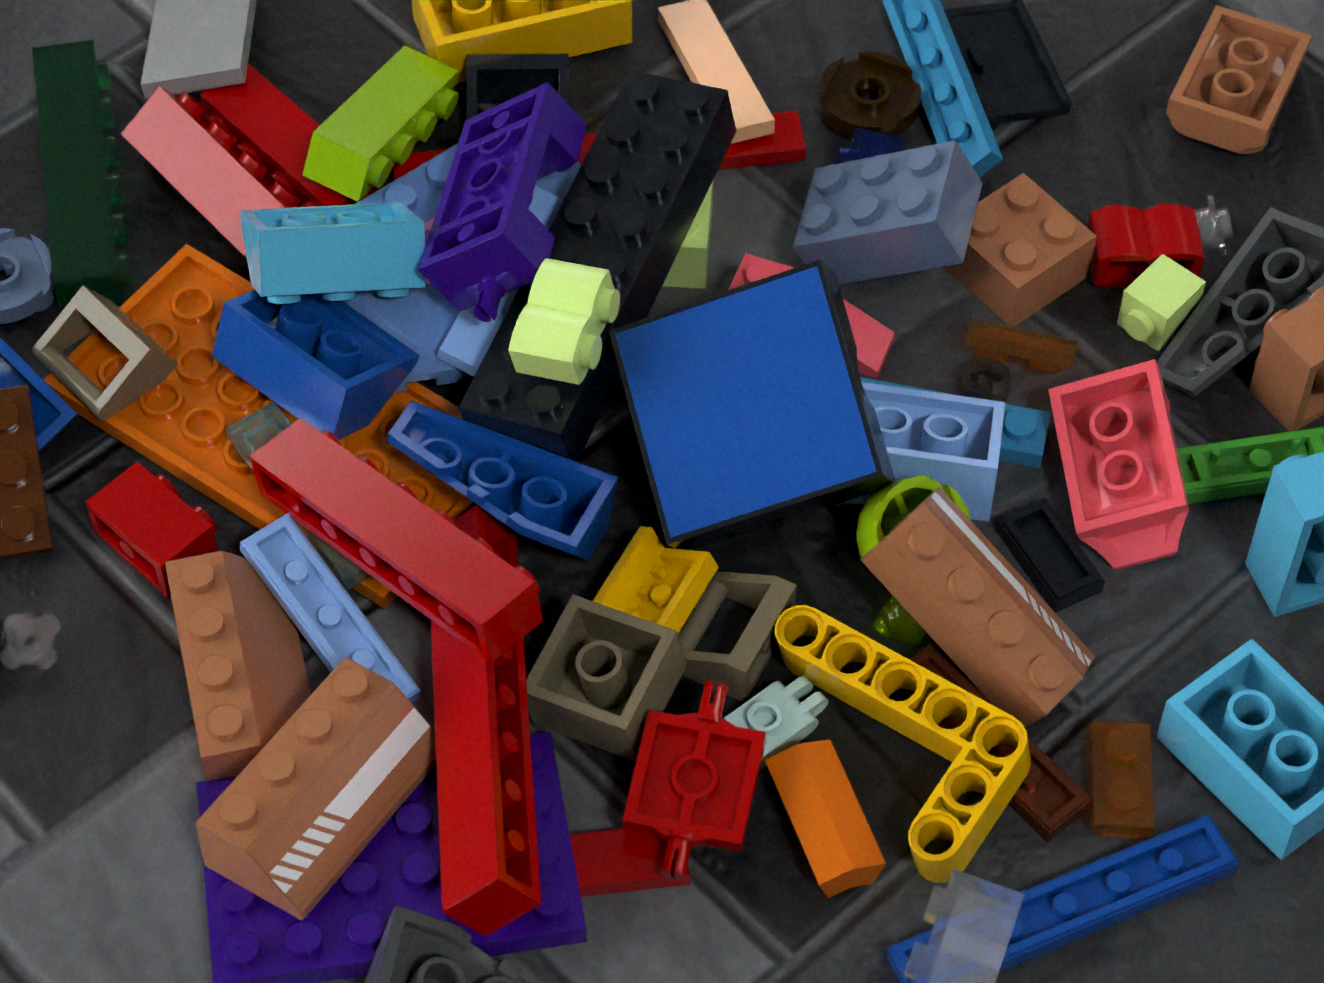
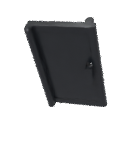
M1023 0L944 9L992 130L996 129L998 123L1069 114L1072 101Z

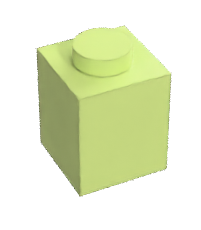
M1162 254L1124 290L1117 325L1125 329L1132 338L1143 341L1158 352H1161L1175 338L1201 302L1206 281Z

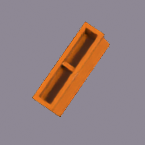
M831 739L798 743L765 759L816 880L825 895L831 898L849 888L873 884L885 867L886 862Z

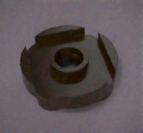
M869 51L859 53V60H851L843 64L844 57L830 64L821 77L818 99L821 109V122L826 128L836 130L850 138L870 141L878 146H886L894 143L897 135L907 130L913 124L919 112L921 88L919 83L917 85L912 79V70L905 62L885 53ZM869 92L878 94L876 100H865L859 97V95L867 96Z

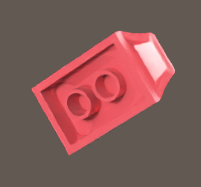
M1153 359L1048 389L1078 538L1095 549L1113 569L1118 570L1175 555L1178 552L1182 528L1190 510L1170 418V401L1165 393L1161 371L1156 360Z

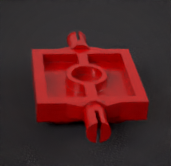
M714 681L704 682L698 713L674 715L653 710L648 711L622 824L623 829L657 835L668 842L663 865L660 870V874L668 879L672 877L677 857L674 870L675 880H685L691 847L707 845L742 852L765 749L766 732L736 727L721 718L726 695L729 690L728 686L721 682L717 684L713 703Z

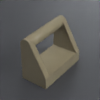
M85 286L79 289L32 349V354L102 421L107 420L163 382L178 364L112 300ZM96 329L129 359L104 392L62 353Z
M716 571L678 633L687 662L682 676L702 685L706 681H714L715 690L718 682H721L729 688L727 696L745 703L778 645L775 637V624L778 617L786 609L796 604L797 584L773 575ZM725 597L756 610L731 654L694 651Z

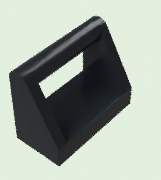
M467 54V119L479 114V104H502L547 82L570 106L569 54Z

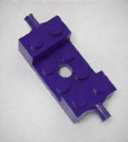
M548 82L465 121L418 268L459 312L474 306V316L483 322H491V318L495 320L500 300L504 297L505 293L521 286H531L541 263L545 258L550 259L555 237L528 208L533 199L532 195L537 179L555 171H566L577 162L580 156V149L587 125Z

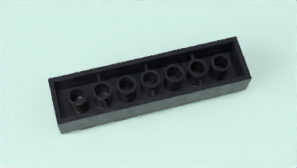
M629 70L549 228V231L555 237L550 259L607 269L610 271L614 288L620 292V306L614 322H607L600 335L602 339V352L599 363L595 369L588 370L580 385L517 373L508 349L515 324L521 311L527 305L531 286H521L458 408L463 420L567 459L579 461L620 375L609 330L648 317L737 131L726 89Z

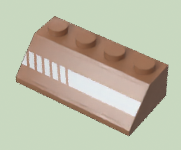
M937 487L860 559L984 696L997 708L1018 719L1024 728L1046 716L1084 678L1095 658L1094 654L940 487Z
M345 657L195 823L205 866L303 921L436 765L435 730L394 682Z

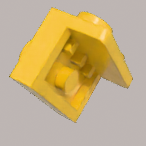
M640 526L593 599V602L676 630L679 633L719 567L710 552L665 548L652 527Z

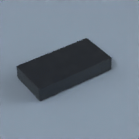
M1046 498L997 519L996 532L1055 613L1103 592L1105 580Z

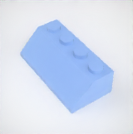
M861 382L870 403L876 411L895 480L918 475L933 477L931 479L937 481L940 485L948 484L958 492L969 510L970 519L989 522L998 471L1005 402ZM873 493L846 501L845 503L865 504Z

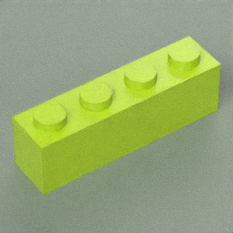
M404 45L313 132L303 176L357 202L374 186L377 188L382 187L391 169L397 163L403 165L407 161L414 145L418 141L426 142L432 134L436 123L440 119L446 121L451 116L459 97V93L454 91L459 71Z

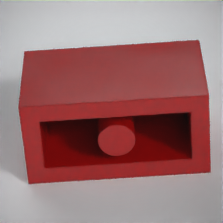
M138 461L86 501L94 534L167 598L171 596L165 562L218 551L214 535L217 532V527L210 515L198 505L191 508L179 497L176 488L168 478L160 473L154 476Z

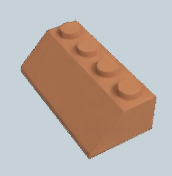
M217 551L167 561L165 566L206 780L208 782L237 777L311 695L298 630L246 558L225 551Z

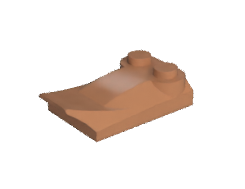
M1216 5L1169 98L1166 115L1169 117L1172 127L1186 137L1238 154H1253L1263 150L1268 144L1271 129L1309 48L1312 35Z

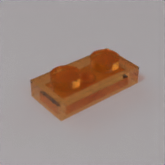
M973 319L968 327L965 346L977 348L975 356L981 359L1007 362L1008 355L1030 359L1028 367L1049 373H1060L1062 366H1073L1079 340Z
M1091 721L1089 729L1090 797L1093 799L1091 804V836L1151 839L1155 828L1151 725Z

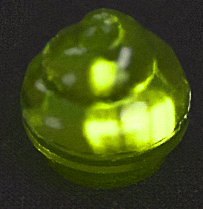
M892 594L890 602L885 603L881 609V617L877 618L873 624L874 630H877L878 633L884 637H893L901 644L917 645L924 642V636L929 635Z

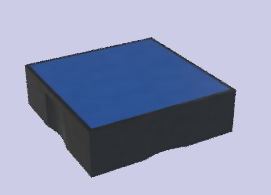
M822 259L609 330L668 546L675 549L695 550L758 530L769 522L790 513L824 509L874 493L895 481L876 411L870 403L860 380L857 364V346L835 272Z

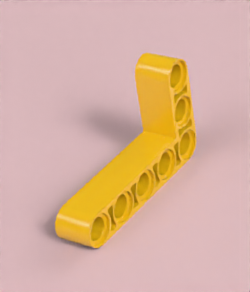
M796 605L786 609L776 621L775 637L783 662L788 670L798 677L805 676L814 686L952 762L913 820L908 831V840L914 864L921 876L934 883H947L956 879L965 870L1028 775L1031 767L1028 736L1023 724L1014 716L816 608L807 605ZM811 635L816 637L807 646L797 647L792 645L797 638ZM851 662L865 664L856 673L846 674L840 672L846 664ZM899 689H909L915 692L909 699L904 701L889 699V696ZM949 716H958L965 719L961 726L954 729H945L938 726L943 719ZM999 744H1009L1017 748L1011 755L1006 757H995L988 753L994 746ZM968 791H977L985 795L979 803L972 806H965L956 802L963 793ZM936 839H945L953 843L951 848L942 854L932 855L924 851L925 846Z

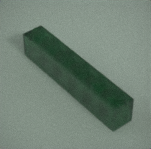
M93 40L32 48L52 276L59 308L62 312L82 286L112 300L120 307L125 303L123 285L133 284L129 254H120L119 245L128 244L129 242L124 212H115V205L124 204L120 174H111V166L120 165L115 134L107 135V128L116 127L111 96L103 97L104 90H112L107 59L97 60Z

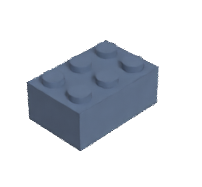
M956 140L815 168L793 248L804 264L822 259L835 272L839 285L961 264L964 262L983 183Z

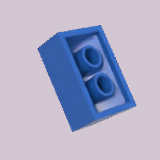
M256 290L224 302L212 357L298 419H304L319 431L328 430L340 440L368 426L416 366L419 354L343 301L326 300L322 298V293L301 294V301L297 303L275 304L268 302L267 297H261Z

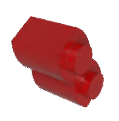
M1163 203L1144 210L1114 204L1090 211L1087 228L1097 236L1091 263L1092 278L1095 285L1106 288H1127L1162 254L1196 276H1200L1205 257L1195 209L1183 205Z

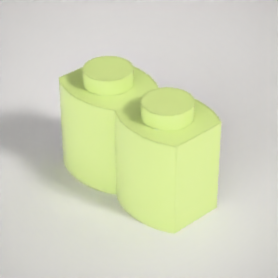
M544 259L535 275L527 305L523 308L517 319L508 351L517 373L580 385L588 370L597 367L602 352V339L600 335L607 322H614L620 306V292L614 288L609 270L554 259Z

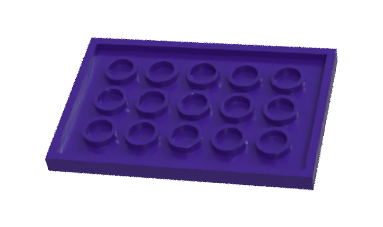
M551 731L530 734L541 905L487 937L442 912L436 764L303 921L206 867L203 860L213 983H319L366 976L396 905L457 925L472 936L470 940L472 944L489 956L587 942L585 918ZM236 777L196 782L199 818Z

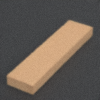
M688 0L658 7V22L691 82L728 91L737 130L731 144L773 134L775 131V119L707 0Z

